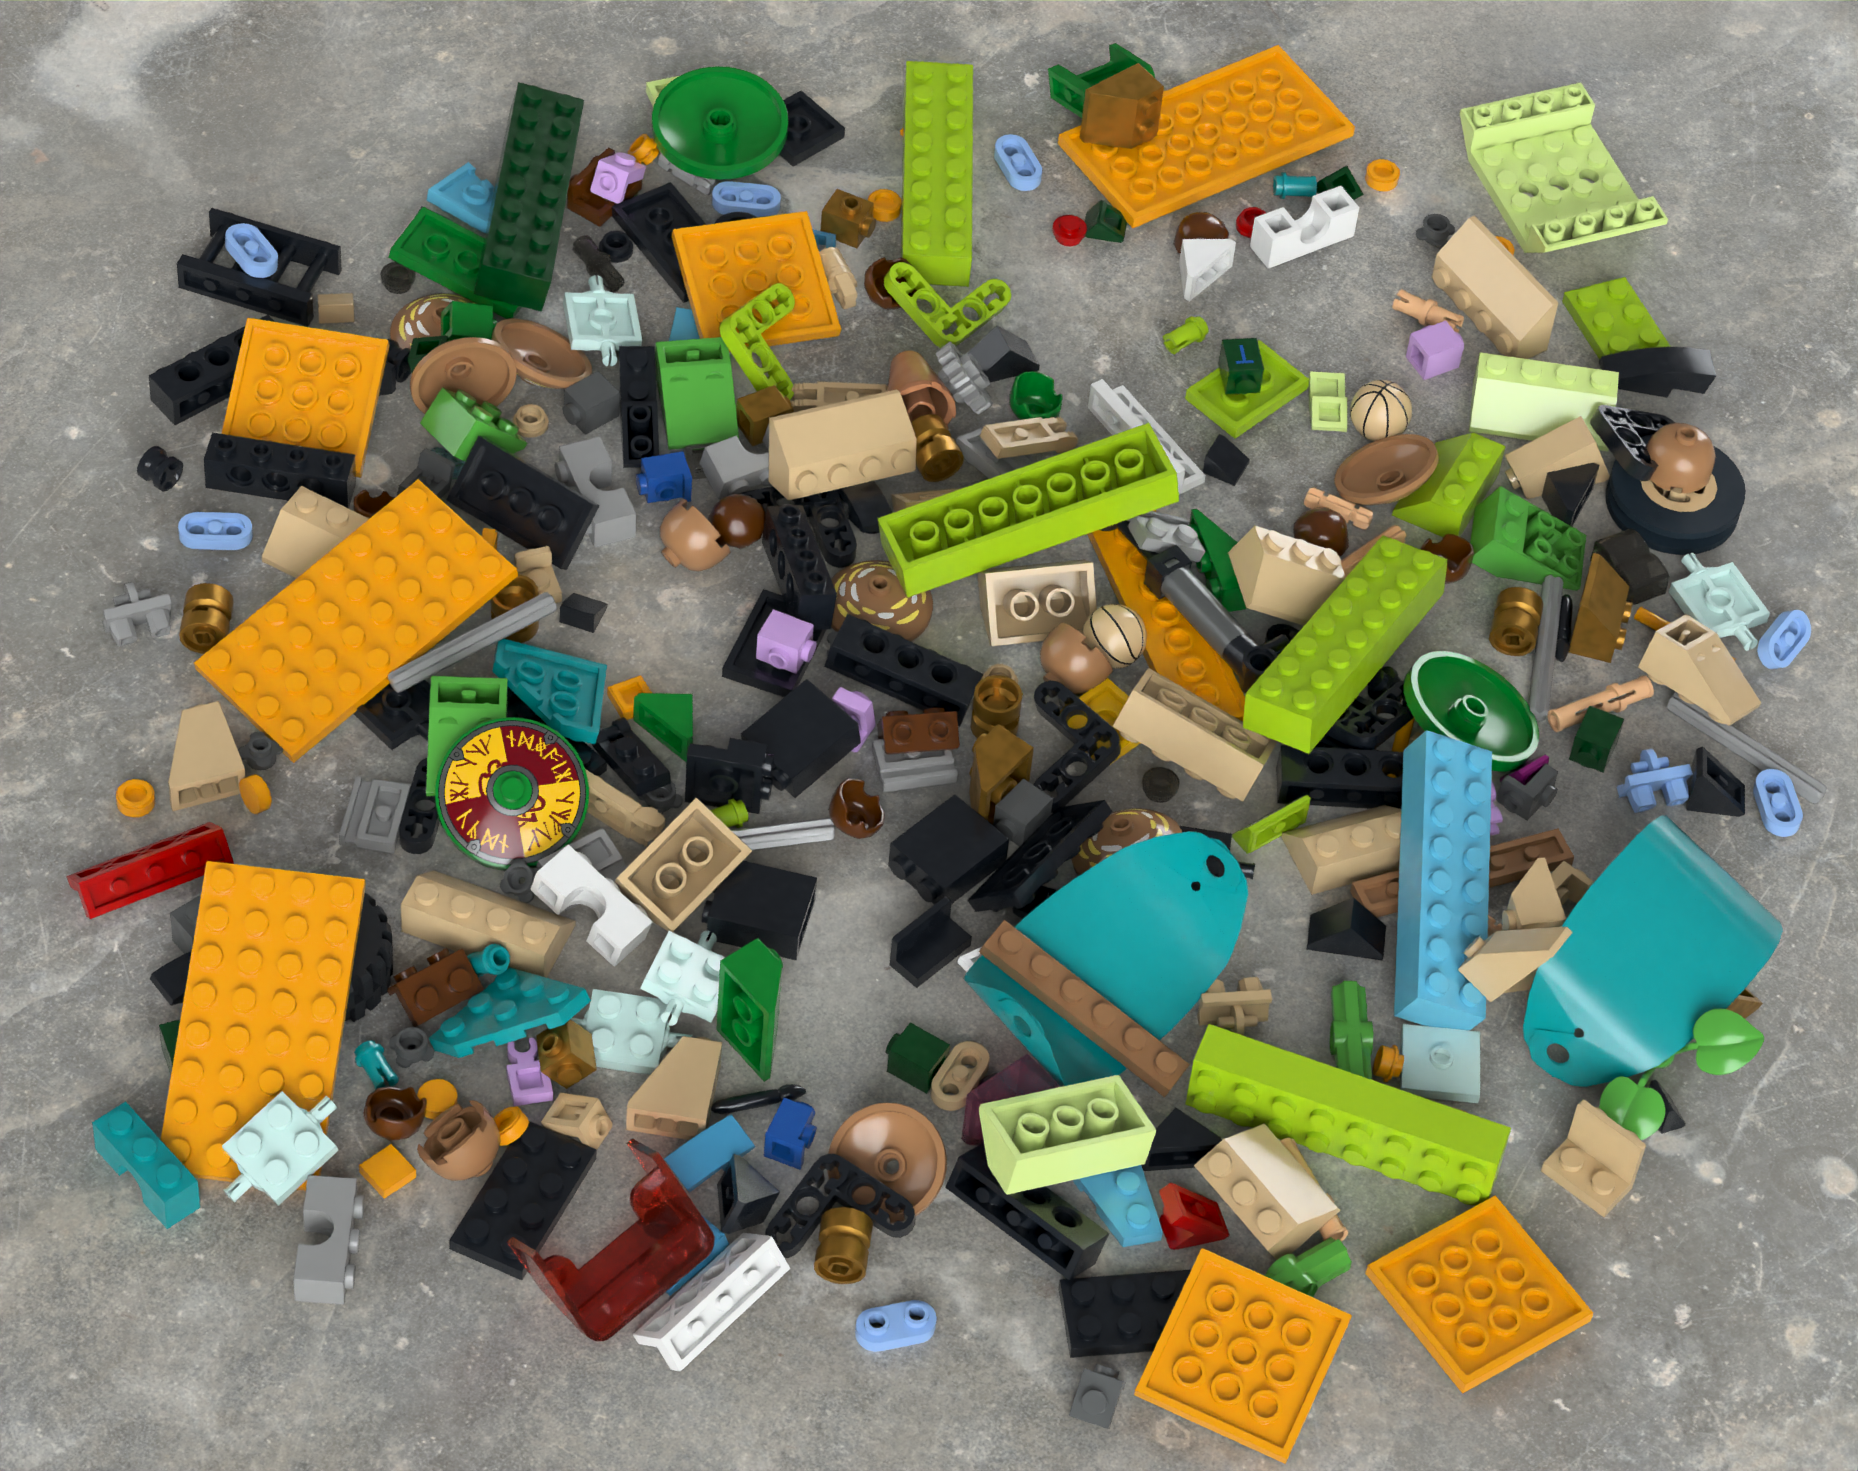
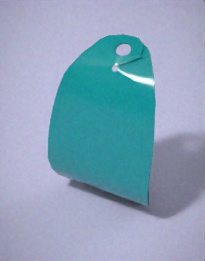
M1666 815L1659 816L1635 836L1590 886L1561 926L1568 927L1572 934L1552 958L1537 968L1529 992L1523 1024L1524 1040L1529 1047L1531 1059L1552 1077L1579 1087L1611 1082L1621 1076L1630 1077L1660 1065L1694 1039L1693 1028L1698 1018L1705 1012L1713 1009H1727L1749 985L1777 948L1783 932L1781 922ZM1575 1029H1583V1037H1576L1574 1035ZM1551 1044L1562 1045L1569 1053L1568 1061L1564 1063L1555 1062L1549 1057L1547 1047Z
M1192 831L1163 835L1120 849L1063 886L1029 913L1014 928L1160 1041L1194 1007L1201 998V994L1209 989L1226 967L1242 927L1248 898V885L1238 861L1220 840ZM1210 855H1214L1222 861L1225 868L1223 876L1216 877L1208 870L1206 860ZM1198 881L1201 885L1200 890L1194 891L1191 884ZM983 955L965 974L964 980L1060 1087L1120 1075L1127 1069Z

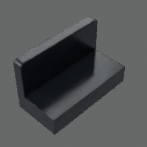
M947 897L942 898L892 938L889 965L916 988L971 946L972 936L950 919L952 901Z

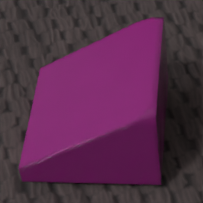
M1545 754L1530 760L1520 768L1500 777L1499 780L1502 782L1506 775H1509L1523 785H1526L1545 764L1549 763V757Z

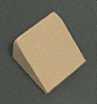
M353 293L317 295L319 324L355 322Z

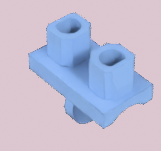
M1653 749L1642 750L1640 761L1631 763L1633 775L1626 776L1625 784L1616 787L1619 798L1627 796L1634 813L1653 809L1657 805L1653 791L1662 790L1667 806L1683 804L1689 799L1686 781L1693 775L1690 764L1667 768L1669 767L1667 757L1657 758Z

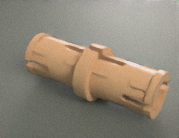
M1403 289L1397 293V296L1401 297V299H1394L1393 310L1418 319L1419 324L1423 326L1447 321L1452 329L1459 333L1460 330L1456 328V325L1462 327L1464 316L1439 307L1437 301L1432 299L1426 301Z

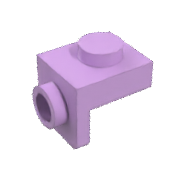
M617 152L614 155L600 159L590 190L592 193L612 202L621 203L623 202L628 184L642 180L646 166L635 162L636 158L623 152Z
M839 687L832 699L835 704L858 723L861 743L852 750V752H858L876 726L873 703L861 692H850Z

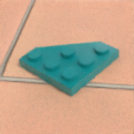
M507 639L498 641L494 653L492 672L498 678H508V687L550 728L557 731L563 737L578 742L596 743L600 728L607 665Z
M509 968L502 974H498L495 981L481 993L473 996L468 1001V1004L455 1016L445 1020L441 1024L440 1029L428 1039L434 1051L461 1058L474 1054L473 1046L494 1040L495 1045L499 1046L526 1037V1030L543 1024H546L548 1029L562 1026L591 1000L585 988Z

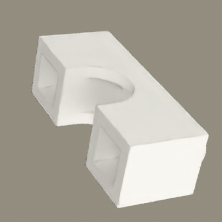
M1338 186L1312 196L1310 208L1297 220H1294L1284 207L1255 217L1250 247L1268 269L1353 237L1359 206L1342 186Z
M569 844L537 871L530 889L557 915L574 904H583L593 909L598 916V920L593 924L586 941L614 967L646 939L653 923L649 919L647 912L640 905L633 904L621 893L618 885L613 880L601 875L592 866L591 861L586 855L576 852Z

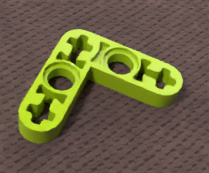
M898 262L890 268L884 277V286L887 292L939 348L949 342L956 346L1002 312L1012 296L1009 286L1004 281L990 279L950 308L910 264ZM904 277L907 282L898 283L896 278ZM914 289H916L917 291L914 293L912 297H910L908 295L909 292L911 293ZM996 293L999 296V299H993L986 306L984 301L988 297V295ZM918 299L927 300L932 306V312H922L918 308L916 301ZM963 308H973L978 313L979 320L971 321L966 318ZM956 323L958 327L953 334L945 335L942 332L943 329L947 330Z
M777 283L725 318L720 323L719 330L724 343L756 391L775 385L783 397L786 396L791 400L794 396L792 391L793 383L761 335L762 332L790 313L795 305L791 290L784 284ZM777 299L779 304L773 308L770 302ZM753 308L760 313L762 323L755 319L752 312ZM752 352L759 356L762 367L754 363Z

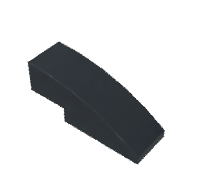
M1643 348L1602 356L1599 360L1601 370L1619 372L1618 389L1666 398L1673 389L1705 394L1717 376L1710 350L1698 348Z

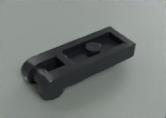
M622 717L613 721L612 726L605 729L600 726L596 743L592 744L593 748L607 761V764L637 797L671 784L670 771L631 730L626 718Z

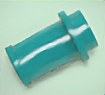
M1281 172L1280 175L1274 176L1273 195L1279 196L1280 199H1285L1286 196L1312 198V196L1316 195V176H1287L1286 172Z
M499 944L487 945L483 951L473 952L467 956L478 977L487 973L491 975L502 974L507 970L510 963L509 952Z
M369 1040L360 1044L355 1049V1063L358 1067L364 1068L375 1090L386 1087L382 1076H384L389 1086L394 1087L398 1083L399 1077L394 1073L384 1057V1048L381 1044H376L374 1040Z

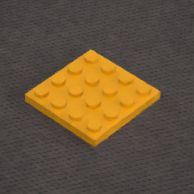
M807 211L673 229L671 237L700 339L721 337L719 327L725 318L777 283L784 284L791 290L795 305L790 313L761 333L768 346L838 337L840 335L841 326ZM774 299L770 304L774 308L779 302L777 299ZM753 308L752 312L755 319L762 323L760 313Z
M247 318L221 434L354 454L356 477L361 478L390 346L389 341L380 338Z
M1496 1195L1368 1264L1365 1273L1462 1394L1591 1322L1594 1313Z
M1201 1248L1140 1378L1134 1395L1286 1464L1351 1321L1352 1315Z

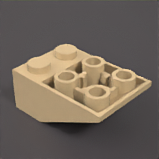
M1687 614L1655 632L1638 666L1639 669L1647 673L1649 679L1653 682L1668 686L1678 693L1680 699L1689 704H1696L1707 711L1711 719L1721 724L1730 726L1759 708L1761 704L1718 634Z

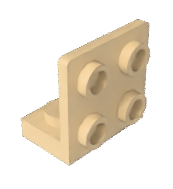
M1582 1100L1576 1107L1567 1139L1543 1162L1541 1172L1598 1214L1605 1217L1632 1189L1646 1145L1634 1132L1624 1129L1609 1118L1602 1109L1594 1107L1586 1100Z

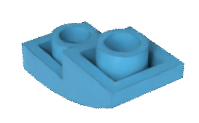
M731 1114L687 1141L665 1157L664 1160L690 1193L720 1169L725 1171L733 1154L743 1157L756 1146Z

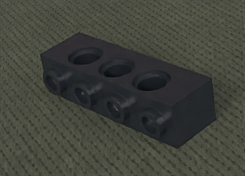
M269 315L260 318V320L275 322ZM245 326L227 336L220 337L215 342L195 352H191L184 358L166 367H162L149 375L150 399L174 425L230 397Z
M212 432L204 456L205 485L209 489L289 501L298 489L303 486L349 509L356 486L354 454Z
M790 504L767 506L762 544L789 615L813 624V630L831 629L837 593L803 506Z
M847 614L840 627L824 666L920 710L945 708V712L957 711L959 727L974 699L975 687L983 677V673L972 669L968 665L953 661L934 650L926 649L904 639L898 634L890 633L850 614Z
M1281 745L1276 766L1278 804H1287L1308 795L1311 798L1310 805L1372 809L1387 805L1401 809L1403 752L1314 747L1308 754L1288 745ZM1394 774L1396 778H1392L1387 775Z
M984 1142L958 1157L945 1187L1068 1280L1073 1279L1096 1264L1109 1236L1107 1231L1046 1186L1006 1195L988 1167Z

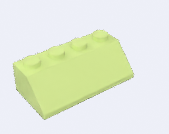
M1480 352L1473 379L1469 432L1533 441L1581 416L1595 439L1598 449L1608 452V447L1593 429L1590 420L1600 405L1616 407L1619 372Z
M1119 1075L983 1103L979 1107L988 1167L1006 1195L1145 1164L1156 1133L1155 1127Z

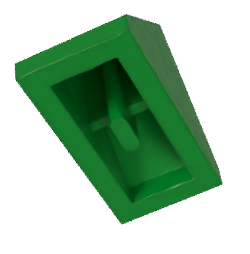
M637 694L634 697L633 721L686 762L689 744H693V694Z

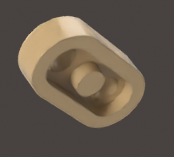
M965 1041L957 1044L952 1049L932 1080L930 1094L936 1106L943 1110L955 1111L963 1108L976 1091L979 1081L988 1072L990 1057L984 1046L977 1042ZM969 1064L974 1066V1068H967L964 1065ZM951 1092V1093H954L955 1095H947V1094H945V1093Z

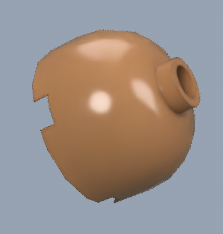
M1672 423L1663 426L1651 436L1647 443V450L1651 460H1654L1659 465L1650 479L1651 482L1670 491L1671 486L1683 488L1681 493L1701 490L1709 483L1716 455L1712 441L1704 431L1690 424Z
M682 499L670 509L661 523L660 538L665 546L661 553L675 568L681 564L690 571L699 572L710 569L731 553L727 544L722 548L716 542L721 536L719 532L696 507L692 505L687 510V500Z
M1061 622L1054 628L1042 643L1040 661L1042 668L1047 673L1043 677L1044 681H1058L1073 694L1082 695L1095 688L1108 678L1113 672V668L1096 646L1091 649L1083 642L1086 637L1064 622Z
M475 1100L469 1101L473 1106L463 1109L459 1104H456L438 1115L423 1133L428 1138L424 1148L418 1144L419 1157L432 1171L445 1179L460 1181L480 1177L489 1171L497 1155L500 1145L497 1124L488 1110Z

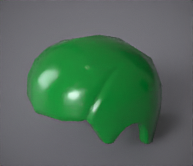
M1023 372L1016 376L1009 394V405L1018 419L1059 417L1063 395H1057L1055 392L1053 378L1039 372Z

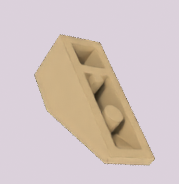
M1568 927L1496 931L1485 940L1479 936L1463 952L1467 958L1458 968V971L1492 1002L1552 958L1572 934V931Z

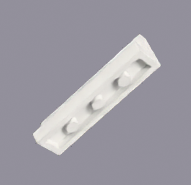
M1103 379L1091 384L1088 409L1112 435L1150 423L1177 472L1179 495L1205 482L1206 475L1123 385L1112 390ZM1186 471L1190 475V477L1184 479Z
M743 1232L644 1323L633 1336L638 1344L657 1347L670 1370L681 1371L777 1282L790 1267L772 1236Z

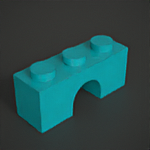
M126 1101L92 1122L95 1150L119 1176L126 1171L132 1174L141 1189L143 1203L166 1229L200 1208L198 1180Z

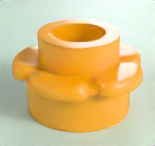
M647 134L639 136L628 150V154L636 158L635 162L639 164L644 163L645 165L650 164L659 153L654 139L650 138Z
M1381 1045L1376 1053L1372 1072L1373 1075L1382 1077L1383 1082H1388L1392 1077L1398 1078L1402 1071L1404 1055L1399 1054L1397 1045H1392L1391 1047Z

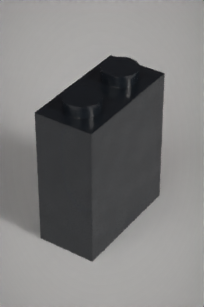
M808 679L803 681L741 733L742 740L748 739L768 744L767 753L774 754L773 770L770 777L773 778L772 784L780 791L785 789L794 798L799 796L861 743L858 723Z
M954 794L890 843L888 866L897 878L905 880L914 887L926 902H932L935 905L942 898L947 897L953 904L1007 860L1009 838Z
M742 861L712 892L715 893L713 901L707 900L705 903L702 923H706L707 931H710L706 940H709L712 933H714L717 937L716 942L742 948L759 938L768 949H774L780 957L797 960L816 900L817 877Z

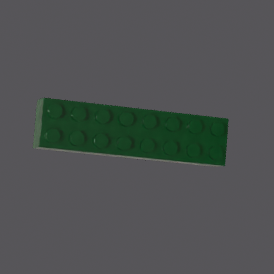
M518 82L508 116L473 294L542 312L552 281L584 105L583 99Z

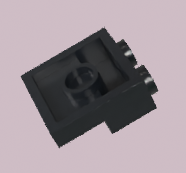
M730 738L728 749H722L711 745L690 743L686 761L685 802L691 803L697 798L704 805L721 807L727 805L730 799L735 801L742 800L747 812L759 814L762 800L770 799L773 778L770 777L773 770L774 754L767 753L768 744L748 739Z

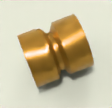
M928 414L913 420L911 425L917 439L916 466L922 477L928 482H939L953 476L962 466L964 456L954 438L951 437L942 418L935 414Z
M518 574V577L491 598V620L537 597L539 591L536 583L529 577ZM539 620L504 639L519 643L529 641L536 635L539 629Z
M211 583L197 584L188 589L185 595L179 637L181 643L189 650L205 654L229 634L234 602L233 596L227 589Z
M1510 587L1501 591L1498 595L1489 634V641L1497 651L1510 656H1523L1532 652L1535 648L1538 626L1540 625L1544 605L1541 597L1536 592L1522 587Z
M993 675L980 680L976 685L970 725L972 733L976 738L983 733L988 734L997 724L1017 735L1023 693L1020 686L1013 679L1006 676Z
M839 1207L827 1210L822 1215L818 1239L821 1244L816 1249L814 1270L817 1275L824 1280L838 1284H853L865 1277L869 1254L868 1248L870 1247L873 1221L867 1214L854 1208Z

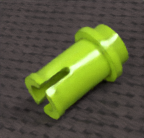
M1190 316L1185 320V324L1163 335L1164 345L1170 353L1176 354L1195 341L1200 343L1205 340V335L1209 332L1208 326L1200 316Z
M730 799L727 805L710 810L728 828L732 826L741 828L743 823L749 820L747 809L742 800L735 801Z

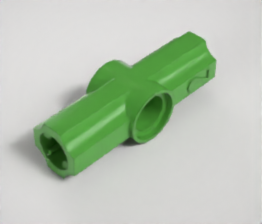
M1343 981L1339 985L1332 986L1331 990L1332 1022L1329 1041L1330 1053L1335 1055L1336 1068L1372 1080L1370 1056L1373 1050V1024L1367 1018L1365 987L1360 986L1357 981Z
M1330 1237L1297 1257L1292 1253L1282 1256L1269 1267L1264 1276L1313 1297L1320 1286L1350 1270L1352 1261L1343 1243L1339 1239L1335 1240Z

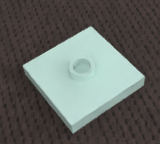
M1403 1024L1401 1029V1055H1404V1064L1400 1073V1090L1423 1098L1478 1103L1480 1098V1031Z

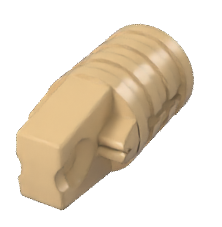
M828 247L819 251L831 294L835 296L844 310L855 307L857 299L855 287H857V281L840 250L836 247Z

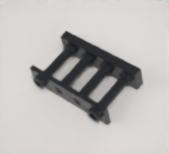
M211 208L209 211L210 237L212 239L199 259L182 254L177 262L178 288L308 327L314 318L313 293L310 292L323 271L336 275L341 273V246ZM245 223L258 228L278 253L277 271L269 277L256 278L245 273L237 262L234 263L232 268L214 264L213 262L225 244V234L229 227ZM290 261L309 266L296 288L278 283Z

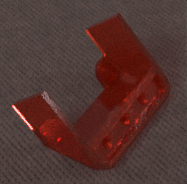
M633 1138L626 1144L647 1173L646 1176L634 1185L630 1193V1205L639 1220L580 1269H577L571 1260L562 1255H551L543 1260L537 1251L518 1239L512 1237L507 1241L540 1290L582 1334L594 1341H605L614 1336L706 1259L714 1247V1234L659 1152Z

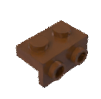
M609 147L599 156L593 157L589 165L578 175L575 174L570 178L567 193V209L599 227L612 216V206L617 204L592 193L590 190L598 161L615 154V150ZM642 180L628 184L623 201L631 199L642 189Z
M930 708L923 710V714L910 715L905 710L887 712L886 716H882L877 724L878 739H883L884 751L888 755L956 750L960 746L957 711L945 712V708Z
M445 948L428 957L427 961L430 966L417 972L413 965L393 976L396 984L389 987L387 992L390 996L396 993L413 1027H417L484 990L463 949L450 954L448 948Z

